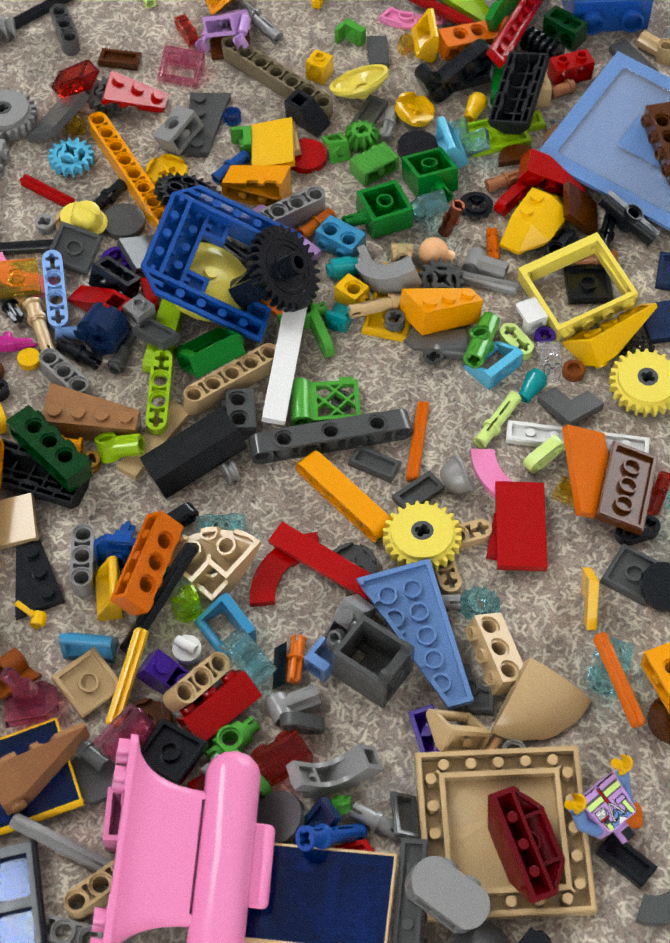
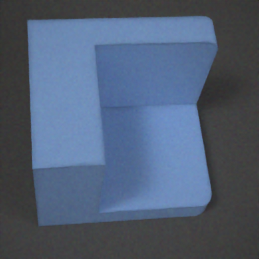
M321 636L304 656V669L323 682L332 674V653L326 647L325 637Z

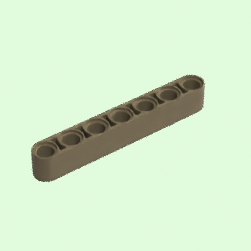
M228 35L222 38L223 58L227 62L285 99L299 88L315 99L328 119L333 116L332 97L250 44H248L246 49L242 45L237 49L233 42L235 35Z

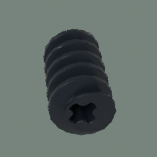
M534 26L527 28L520 40V48L529 53H548L550 58L563 55L566 50V46H559L558 41L553 42L552 37L547 38V34H541V30H535Z

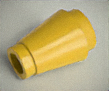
M473 92L469 95L463 116L465 121H475L486 108L487 97L483 93Z

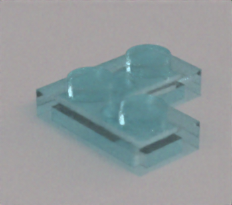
M464 117L450 122L459 135L467 157L491 149L489 131L485 127L469 133L468 122Z

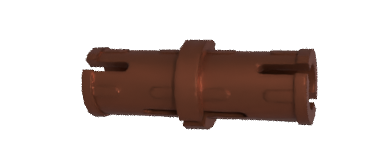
M455 199L452 201L449 210L444 213L443 222L438 228V233L441 236L449 237L454 227L459 224L460 215L465 209L463 201Z

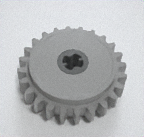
M15 89L0 90V139L11 142L14 139H20L22 135L26 136L28 130L32 131V125H36L38 116L36 104H34V100L30 99L28 94L24 96L22 91L17 92Z

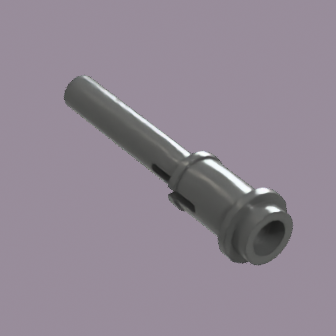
M130 329V333L125 338L123 344L119 346L113 358L107 363L108 370L112 374L118 375L125 370V363L131 355L130 348L137 337L133 335L132 329Z

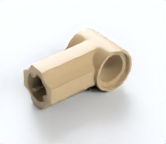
M643 31L637 39L636 46L654 55L658 64L670 65V38L660 39L647 31Z
M391 243L390 263L399 261L409 255L413 262V244Z

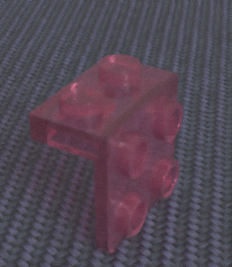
M130 702L93 743L115 762L119 738L130 739L131 734H138L139 742L144 741L150 736L155 725L140 707L136 708Z

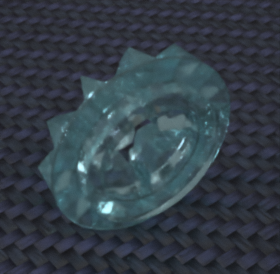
M474 585L472 589L465 590L460 598L461 612L470 621L475 615L499 613L500 598L495 595L494 590L487 589L485 585L483 587H476ZM477 597L482 602H485L484 610L480 608L479 604H475Z

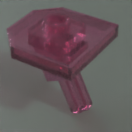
M5 667L0 673V678L13 691V694L5 698L6 728L45 722L59 711L57 686L46 681L33 682L29 677L23 679L12 667Z

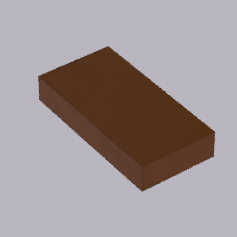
M102 48L98 59V66L138 71L142 54L141 52Z

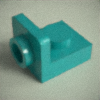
M336 302L332 310H327L325 314V326L329 327L332 331L346 333L353 321L348 315V310L350 309L346 305Z

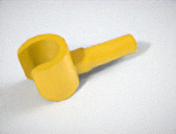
M19 600L15 602L14 605L31 617L30 626L32 628L39 629L40 626H45L47 620L45 612L40 610L34 611Z

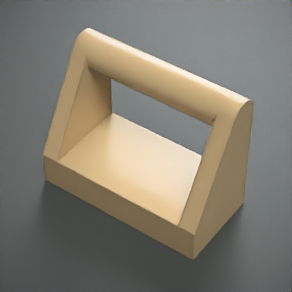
M428 709L426 712L434 743L439 751L485 749L492 733L470 712ZM448 721L462 722L463 725H453Z

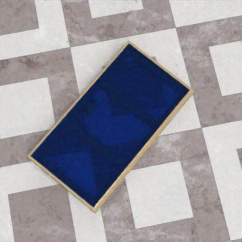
M274 843L269 904L265 909L248 908L245 943H389L398 854L339 848L318 849L317 847L310 851H302L295 844Z

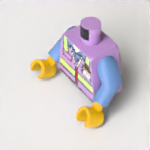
M621 754V760L617 758L611 760V766L617 769L615 773L612 771L601 778L583 795L572 793L573 801L566 800L564 806L571 813L575 826L579 831L598 839H602L613 832L620 842L624 844L635 836V832L627 824L626 820L636 812V808L634 806L629 771L633 767V759L628 755Z

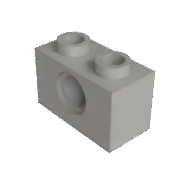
M178 105L154 133L153 137L163 150L179 156L204 124L194 110Z

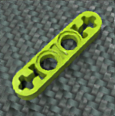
M160 349L155 351L151 360L146 426L153 435L165 433L169 422L174 361L171 352L167 349L165 351ZM162 358H166V360L164 361V370L161 369L159 362L162 360ZM159 377L167 379L166 384L158 386L154 382ZM156 398L165 399V403L162 406L157 407L152 404ZM156 414H159L161 423L154 427L153 423L156 422Z

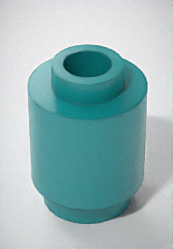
M345 256L329 259V264H326L327 277H332L333 281L343 279L348 273L352 276L358 275L359 273L355 267V264L358 263L357 257Z

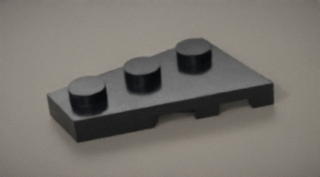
M40 539L16 547L15 602L19 600L34 611H44L65 603ZM15 606L16 621L28 617L26 613Z

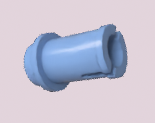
M59 325V327H56V341H61L60 338L62 336L69 340L78 339L75 336L77 326L62 327Z

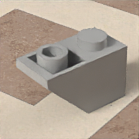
M358 594L345 597L323 635L326 638V644L332 648L338 639L342 640L347 635L346 632L349 625L354 620L358 621L362 615L371 619L376 611L374 605Z

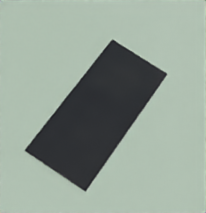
M287 642L274 648L272 690L285 684Z

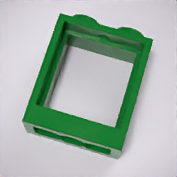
M218 326L173 349L181 370L196 378L246 354L243 347L245 342L241 334L223 326Z

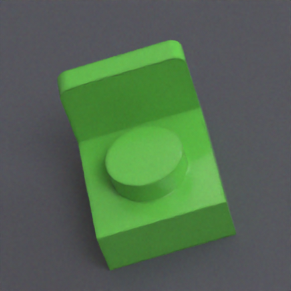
M347 18L336 26L334 31L335 43L339 44L345 38L360 47L366 43V28Z
M251 126L231 127V143L239 144V150H245L249 154L250 159H252Z
M341 132L321 137L322 144L328 150L329 159L332 164L351 159L348 139Z

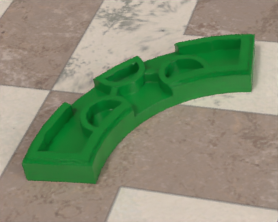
M499 0L492 4L485 17L489 31L496 32L501 20L506 15L509 16L519 0Z

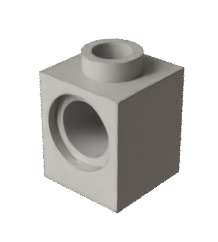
M140 293L122 305L123 314L129 321L127 326L130 329L148 317L156 319L155 305Z

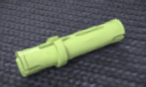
M510 391L491 418L485 420L482 424L483 428L474 437L473 443L475 446L485 449L491 439L500 433V427L522 400L517 392Z

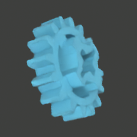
M70 137L65 142L60 139L59 145L54 143V149H49V164L51 170H55L57 175L62 172L64 177L71 174L73 178L75 173L83 175V170L90 171L89 166L94 165L93 160L95 156L92 145H87L86 140L80 142L78 137L75 141H72Z

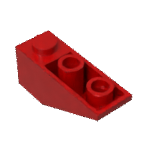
M530 148L521 157L517 180L563 196V184L570 181L583 193L585 192V189L550 155Z
M81 285L67 299L68 302L86 312L94 303L102 302L104 303L102 306L109 308L111 305L122 313V305L131 300V298L114 289Z

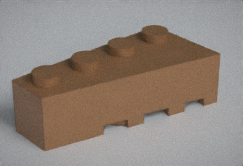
M50 383L42 414L46 418V422L50 425H55L65 438L78 439L79 437H84V440L94 441L98 435L106 432H113L116 436L138 434L141 432L142 424L139 410Z

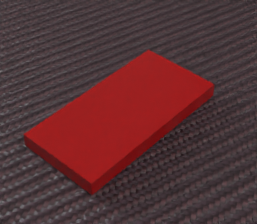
M495 481L497 570L547 572L544 483Z

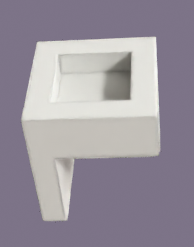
M536 297L516 304V309L523 318L522 331L526 336L535 334V331L541 326H547L548 315Z

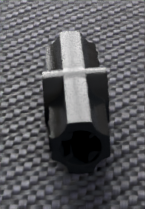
M612 190L598 204L616 219L615 223L619 230L625 233L631 232L646 246H649L660 234V231L643 217V211L639 206L635 204L628 205Z

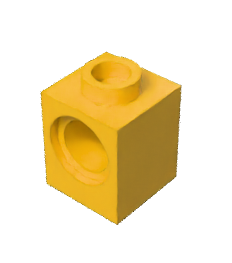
M315 49L306 60V79L324 86L333 74V55Z
M348 273L334 286V300L346 306L369 301V286Z

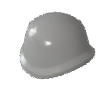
M453 454L440 470L443 484L453 494L460 495L466 492H474L476 487L468 477L463 461L456 454Z

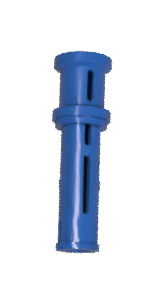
M323 823L317 824L315 827L303 825L297 829L295 841L298 848L302 851H310L315 847L327 849L331 844L365 839L364 837H367V829L362 823L334 827Z

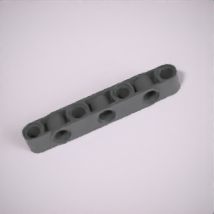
M395 409L258 432L248 438L252 461L255 464H266L306 457L315 450L324 454L357 448L358 444L371 446L405 440L412 436L413 430L408 412L405 409Z

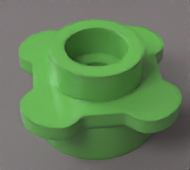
M339 794L330 799L341 816L353 809L350 803L351 795L344 797L343 794Z

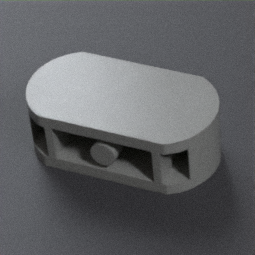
M429 856L422 859L407 873L405 879L407 898L454 934L467 933L480 926L486 920L490 911V899L487 891L480 887L481 883L471 875H464L457 869L456 863L446 857Z

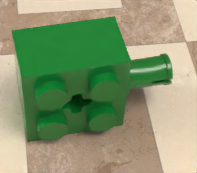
M441 147L401 157L402 179L418 200L428 199L433 196H438L443 203H446V200L447 202L452 200V191L458 190V167Z
M392 180L356 191L357 212L342 216V221L353 227L361 224L366 226L372 239L413 227L414 209L398 181Z

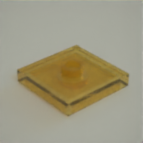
M36 257L0 261V299L42 294Z

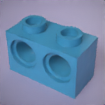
M331 215L315 231V245L323 251L336 255L337 258L345 256L358 257L357 247L363 244L366 245L365 232Z

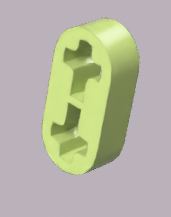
M505 323L501 326L499 331L500 341L518 348L520 346L522 348L521 351L524 352L523 360L529 359L534 349L532 341L516 324Z
M557 435L550 437L525 458L523 465L531 474L536 473L564 450V442Z

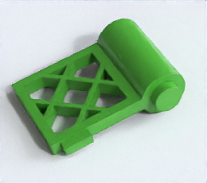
M352 376L339 377L338 381L310 382L302 377L295 378L289 401L291 426L361 415L358 379H353ZM343 388H354V392L349 397L339 392ZM327 389L331 393L323 399L317 394L316 390ZM335 395L343 401L337 408L329 403ZM349 404V406L356 410V414H345L342 410ZM324 406L332 411L328 416H318V412Z

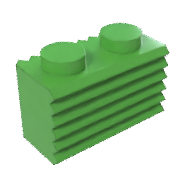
M385 142L373 145L370 149L365 150L361 154H355L350 159V173L363 187L399 169V156Z

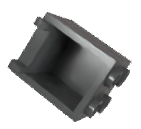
M362 615L358 621L354 620L349 625L346 632L347 635L342 640L338 639L331 649L332 675L381 708H384L412 672L415 647L367 616ZM358 650L366 654L360 663L352 659Z

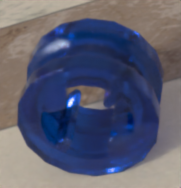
M228 107L223 111V122L227 126H237L241 123L240 109Z

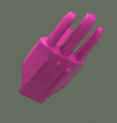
M5 331L3 336H0V352L21 351L25 348L37 347L38 344L29 343L33 342L32 338H14L10 331Z

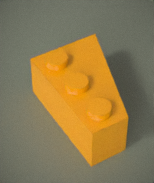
M230 165L221 183L222 196L255 206L262 203L268 207L291 196V166Z
M472 288L402 289L399 310L404 313L405 319L423 336L478 323L483 299Z

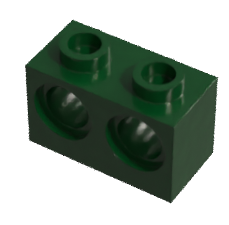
M555 5L543 16L542 33L547 34V37H552L554 41H558L559 44L566 46V48L574 52L586 41L588 22Z

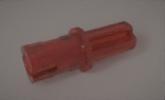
M659 472L657 476L658 478L651 491L648 515H659L663 502L668 499V489L670 487V473Z

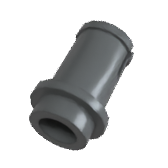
M84 740L76 749L78 758L87 761L99 773L104 772L111 763V759L95 748L92 741Z

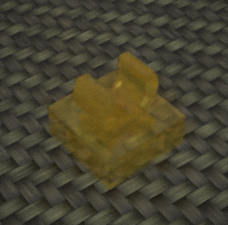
M563 476L553 491L552 498L574 508L570 479Z

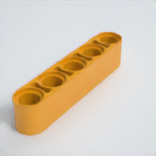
M315 450L296 464V470L299 475L304 477L303 479L316 491L320 492L334 507L337 506L336 509L351 523L354 522L353 525L367 538L371 537L370 541L375 543L383 537L385 521L391 520L390 516L320 452Z

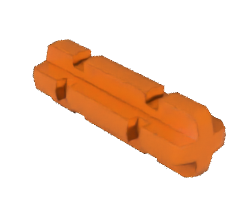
M489 227L486 230L487 254L489 257L500 260L498 229Z

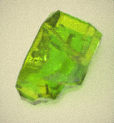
M193 584L182 585L171 600V609L176 620L183 623L197 619L202 614L199 596Z

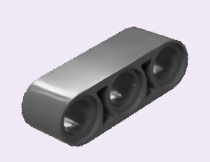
M61 3L55 4L50 8L52 25L62 51L67 56L77 55L80 52L79 37L68 7Z

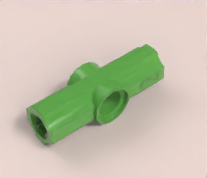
M484 312L477 326L469 331L471 340L463 360L472 369L480 368L487 354L494 350L493 339L500 324L499 316L492 312Z

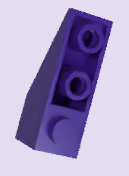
M157 649L146 657L138 669L136 677L153 690L164 695L170 687L189 671L160 649ZM201 695L196 700H194L193 703H196L199 699H201Z

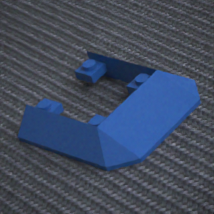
M202 185L178 190L170 195L141 263V268L154 295L260 343L272 308L259 302H254L248 305L244 312L205 294L210 279L189 269L201 239L222 248L227 236H230L248 246H252L251 240L261 230L273 225L278 227L282 224Z

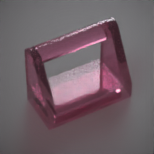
M165 45L157 80L197 87L205 69V53ZM168 66L195 70L194 78L165 73Z

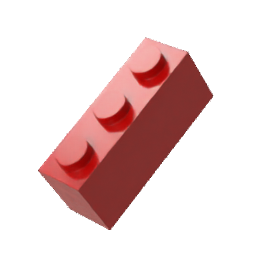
M232 669L220 678L222 680L220 684L216 687L212 685L201 694L202 698L196 703L192 702L181 709V715L176 718L181 728L207 741L220 728L227 725L258 700L262 695L245 670L234 671Z

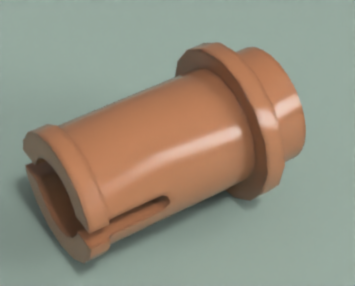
M565 79L563 83L551 86V97L554 100L568 93L570 95L573 94L577 89L575 81L573 79Z

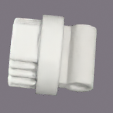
M177 635L172 646L173 656L177 662L186 667L195 664V662L197 663L202 654L200 641L192 635Z

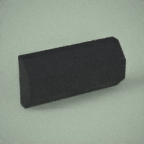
M509 52L488 119L491 127L504 134L521 135L530 128L550 61L548 53Z
M220 407L141 456L140 460L166 499L247 448V445L229 415Z
M3 439L4 460L1 488L21 494L32 493L34 498L70 509L80 505L88 489L90 479L69 493L18 443Z

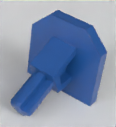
M126 521L125 524H122L120 530H115L114 534H104L94 540L93 547L97 566L101 567L108 557L116 556L119 567L124 568L136 541L133 537L136 527L131 524V521Z

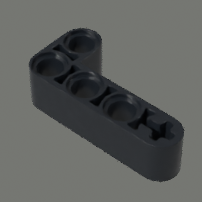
M477 39L438 71L428 63H421L415 70V77L424 93L434 102L441 103L493 62L486 54L491 45L484 39Z

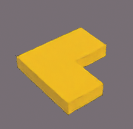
M582 567L583 623L586 630H596L599 580L591 567Z

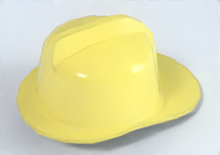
M84 200L70 203L60 212L61 222H66L93 233L101 234L107 228L108 220L106 215L92 201Z

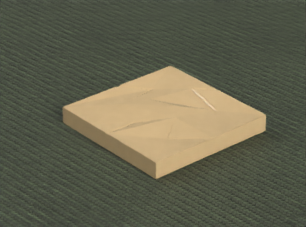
M578 745L415 753L414 765L421 839H429L428 857H446L456 863L457 869L464 875H471L481 883L480 887L487 891L490 899V911L486 920L588 916L597 913L589 835L576 828L571 813L564 806L566 800L573 801L572 793L584 794ZM511 786H515L520 792L528 795L544 807L565 858L562 877L558 886V894L534 904H530L508 881L488 831V795ZM425 912L426 923H440Z

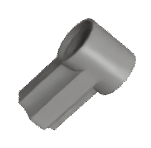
M474 247L470 249L462 265V270L505 279L510 263L489 257L483 249Z
M311 684L287 694L283 691L274 693L267 697L265 704L274 725L280 727L281 713L288 711L306 713L321 707V700L316 687Z

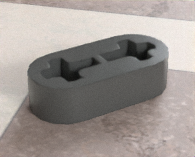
M297 711L283 712L280 714V729L306 735H319L325 733V718Z

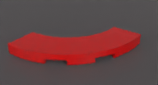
M318 531L305 534L319 543ZM274 548L263 559L254 574L250 588V607L275 605L276 591L282 576L290 567H294L300 562Z

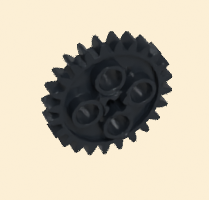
M176 172V175L168 173L167 176L163 174L162 178L159 177L158 181H156L154 195L157 196L156 200L161 201V205H167L172 192L197 185H202L220 195L222 192L217 191L216 186H210L211 182H203V178L196 179L195 175L190 177L186 173H184V176H181L178 172Z

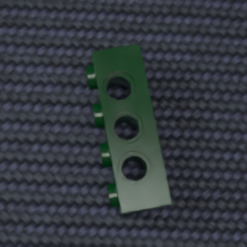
M27 405L6 420L9 435L69 493L93 477L91 470L92 462L89 457L84 453L81 455L70 439L65 440L61 436L59 429L55 425L47 423L46 418L39 410L35 411L30 405Z

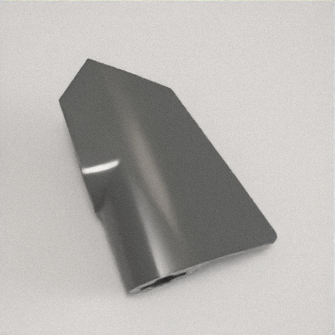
M464 327L423 336L416 330L404 339L403 342L413 351H423V359L429 364L439 363L444 356L448 360H463L468 348L467 334Z

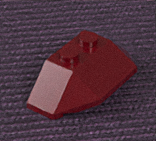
M515 786L489 794L488 831L508 881L530 904L557 895L565 858L544 807L528 795L520 792Z

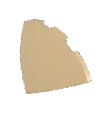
M218 526L200 528V532L190 536L181 535L180 542L175 547L171 556L170 566L186 542L196 546L198 552L182 577L213 603L226 592L231 593L250 566L262 542L253 535L239 529H234V531L223 530Z
M530 657L523 663L514 685L510 687L490 732L506 740L517 739L521 742L525 740H547L573 726L587 710L591 699L561 675Z

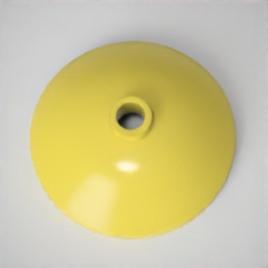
M382 64L362 66L340 75L331 82L329 88L331 93L337 97L366 99L386 81L389 70L387 66Z

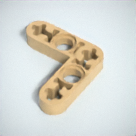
M477 519L459 524V528L462 529V535L465 538L460 549L488 542L493 530L491 523L484 519ZM477 528H481L482 531H485V534L481 535L480 532H477ZM468 530H470V534H472V538H469V531H468ZM448 560L449 566L447 568H439L438 572L434 570L440 592L443 595L459 594L462 579L455 561ZM449 574L450 582L452 584H455L454 588H450L449 585H446V575Z

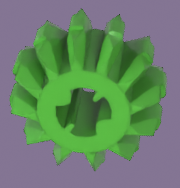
M359 119L357 123L351 121L350 126H346L344 136L348 139L350 150L354 149L356 154L359 151L365 152V150L370 149L373 145H378L379 130L376 128L375 123L369 124L368 120L361 122Z

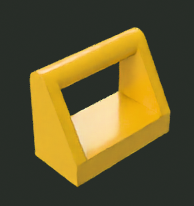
M429 8L413 26L411 31L416 57L433 63L437 59L439 34L434 9Z
M116 556L108 557L95 573L98 621L124 619L123 609L110 601L121 575Z

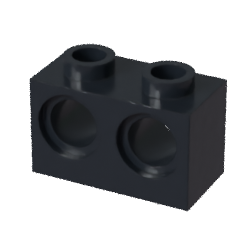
M106 255L93 263L88 284L93 287L114 289L132 299L138 295L142 278Z

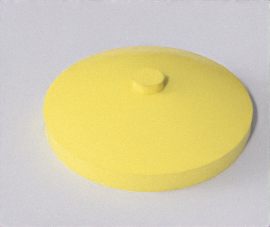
M200 242L189 270L210 279L205 294L242 310L243 308L236 304L228 289L232 279L246 272L245 267L237 257L226 249L211 243ZM174 304L180 311H182L183 313L192 318L201 321L212 322L200 315H197L185 308H182Z

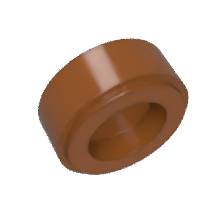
M569 360L563 365L562 375L567 381L579 382L584 378L586 368L578 360Z

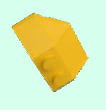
M532 187L511 215L499 247L521 255L525 251L547 245L566 221L563 217V202L561 199L542 189Z

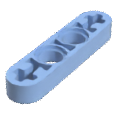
M48 250L42 256L48 322L50 328L55 331V328L59 327V325L62 327L69 326V314L62 256L56 250ZM55 258V269L51 270L50 259ZM54 276L61 279L56 285L50 284L48 280ZM55 296H60L63 299L57 305L50 302L51 298ZM60 311L61 323L57 324L56 312Z

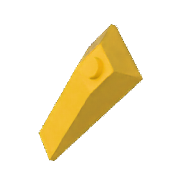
M657 303L637 305L628 311L618 314V319L602 321L598 323L599 328L590 331L582 330L562 341V344L584 366H595L596 369L608 365V361L618 355L657 309Z

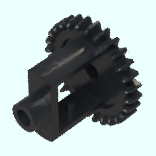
M277 225L269 226L255 235V238L250 242L252 246L248 248V251L253 253L247 256V259L253 262L247 265L249 269L243 275L232 279L228 289L238 306L243 308L263 299V301L271 300L270 307L277 306L276 309L278 311L296 312L313 303L312 299L317 297L315 292L319 290L316 283L320 282V279L315 275L320 273V270L314 268L318 261L312 260L314 252H308L310 245H303L304 237L298 238L297 231L291 233V228L287 227L284 229L283 225L278 227Z

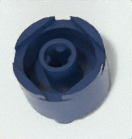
M97 302L90 307L78 323L75 336L89 346L94 354L102 357L104 354H114L130 333V329L127 327L129 324L128 319L120 310L111 305L109 308L102 306L104 303Z

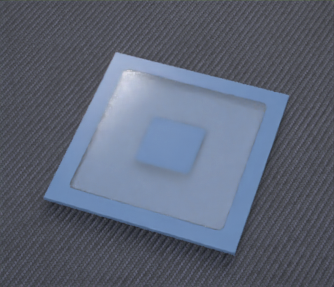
M617 51L539 151L550 155L576 181L604 196L612 190L628 205L635 204L639 206L643 211V217L670 231V185H668L666 177H663L661 173V165L655 159L653 146L648 142L645 127L643 128L641 125V115H643L646 105L670 102V78Z

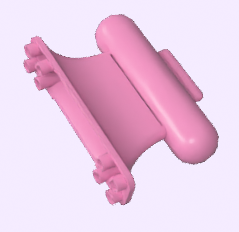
M131 734L130 739L119 738L115 763L126 764V766L115 765L111 788L114 791H122L120 803L122 809L108 906L106 908L95 907L91 932H101L102 938L91 937L90 943H122L140 932L162 927H188L186 943H245L248 908L265 909L269 904L275 828L270 824L257 823L261 783L258 764L245 753L239 751L224 752L216 756L209 763L205 776L204 791L194 790L174 784L154 772L146 763L141 753L138 734Z

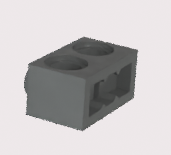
M254 388L226 389V399H221L222 408L229 415L242 438L248 440L251 435L257 433Z

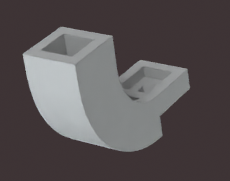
M365 244L357 247L360 256L357 257L359 263L355 264V267L362 281L369 286L370 290L381 294H398L402 292V289L416 288L423 285L410 255L394 263L379 264L372 260Z
M357 744L339 757L325 762L309 763L293 760L286 765L291 785L294 790L302 791L304 798L325 797L356 787L384 770L375 746Z

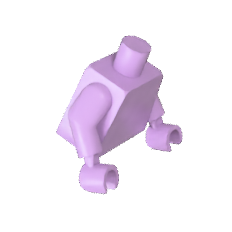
M247 9L224 11L202 17L204 30L201 34L202 38L195 42V46L200 53L202 51L207 53L210 50L207 40H210L211 37L236 35L233 38V42L237 49L241 45L244 49L248 47V42L244 36L247 35L248 30L251 28V17Z

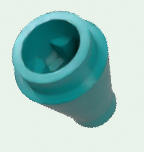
M533 368L525 376L518 393L525 403H529L547 385L548 377L540 369Z

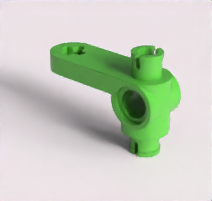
M313 301L307 307L303 329L311 328L323 357L329 358L335 355L331 337L321 318L325 316L328 310L327 305H325L324 301L315 304ZM277 314V322L280 327L282 314Z
M249 716L243 723L237 720L232 725H225L220 728L217 736L212 740L213 747L204 752L208 761L210 762L216 753L219 755L230 751L243 753L244 749L253 742L252 735L260 730L257 721L252 722L254 718ZM227 740L236 741V743L231 746L224 744ZM260 774L259 798L264 799L268 794L272 793V789Z

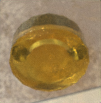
M404 33L399 37L397 43L399 54L406 55L415 51L413 37L409 33Z
M75 114L65 125V129L70 135L86 134L87 127L81 115Z

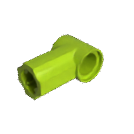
M106 432L98 435L94 440L102 463H113L121 457L140 456L145 453L146 442L144 436L140 433L116 436L113 432Z

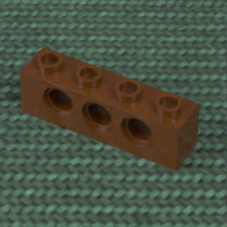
M670 102L646 105L644 113L641 115V125L646 129L648 142L652 144L655 159L661 165V173L663 177H666L668 185H670Z

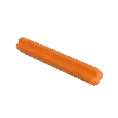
M420 400L417 402L406 471V480L408 482H413L419 478L430 405L427 401Z
M605 632L598 633L594 636L593 641L632 728L641 727L645 723V718L608 634Z

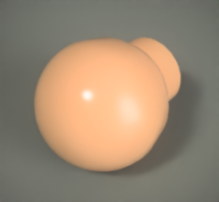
M429 237L419 247V258L423 264L428 266L430 260L433 259L435 263H438L439 258H442L445 264L448 260H451L452 263L456 253L448 249L446 242L439 237Z

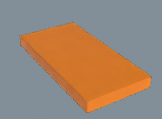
M567 424L562 427L575 513L578 516L594 519L608 459L605 434Z

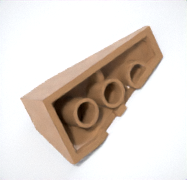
M84 722L55 733L50 738V741L45 744H39L38 741L30 744L29 750L22 754L16 755L15 752H11L0 758V804L8 816L12 813L16 814L23 811L27 804L36 798L76 753L78 746L90 737Z

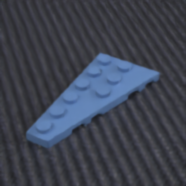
M430 558L356 578L357 583L391 631L415 647L414 663L447 709L451 710L473 704L474 699Z

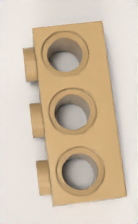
M501 612L475 615L465 628L466 637L475 652L476 661L481 666L485 682L489 686L492 695L508 694L510 687L514 685L523 661Z

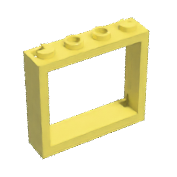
M598 232L518 268L519 283L528 297H536L547 313V327L554 330L556 340L568 339L582 329L587 330L593 327L599 321L609 320L623 310L628 311L632 309L637 302V290ZM595 254L622 296L559 324L533 284V281Z

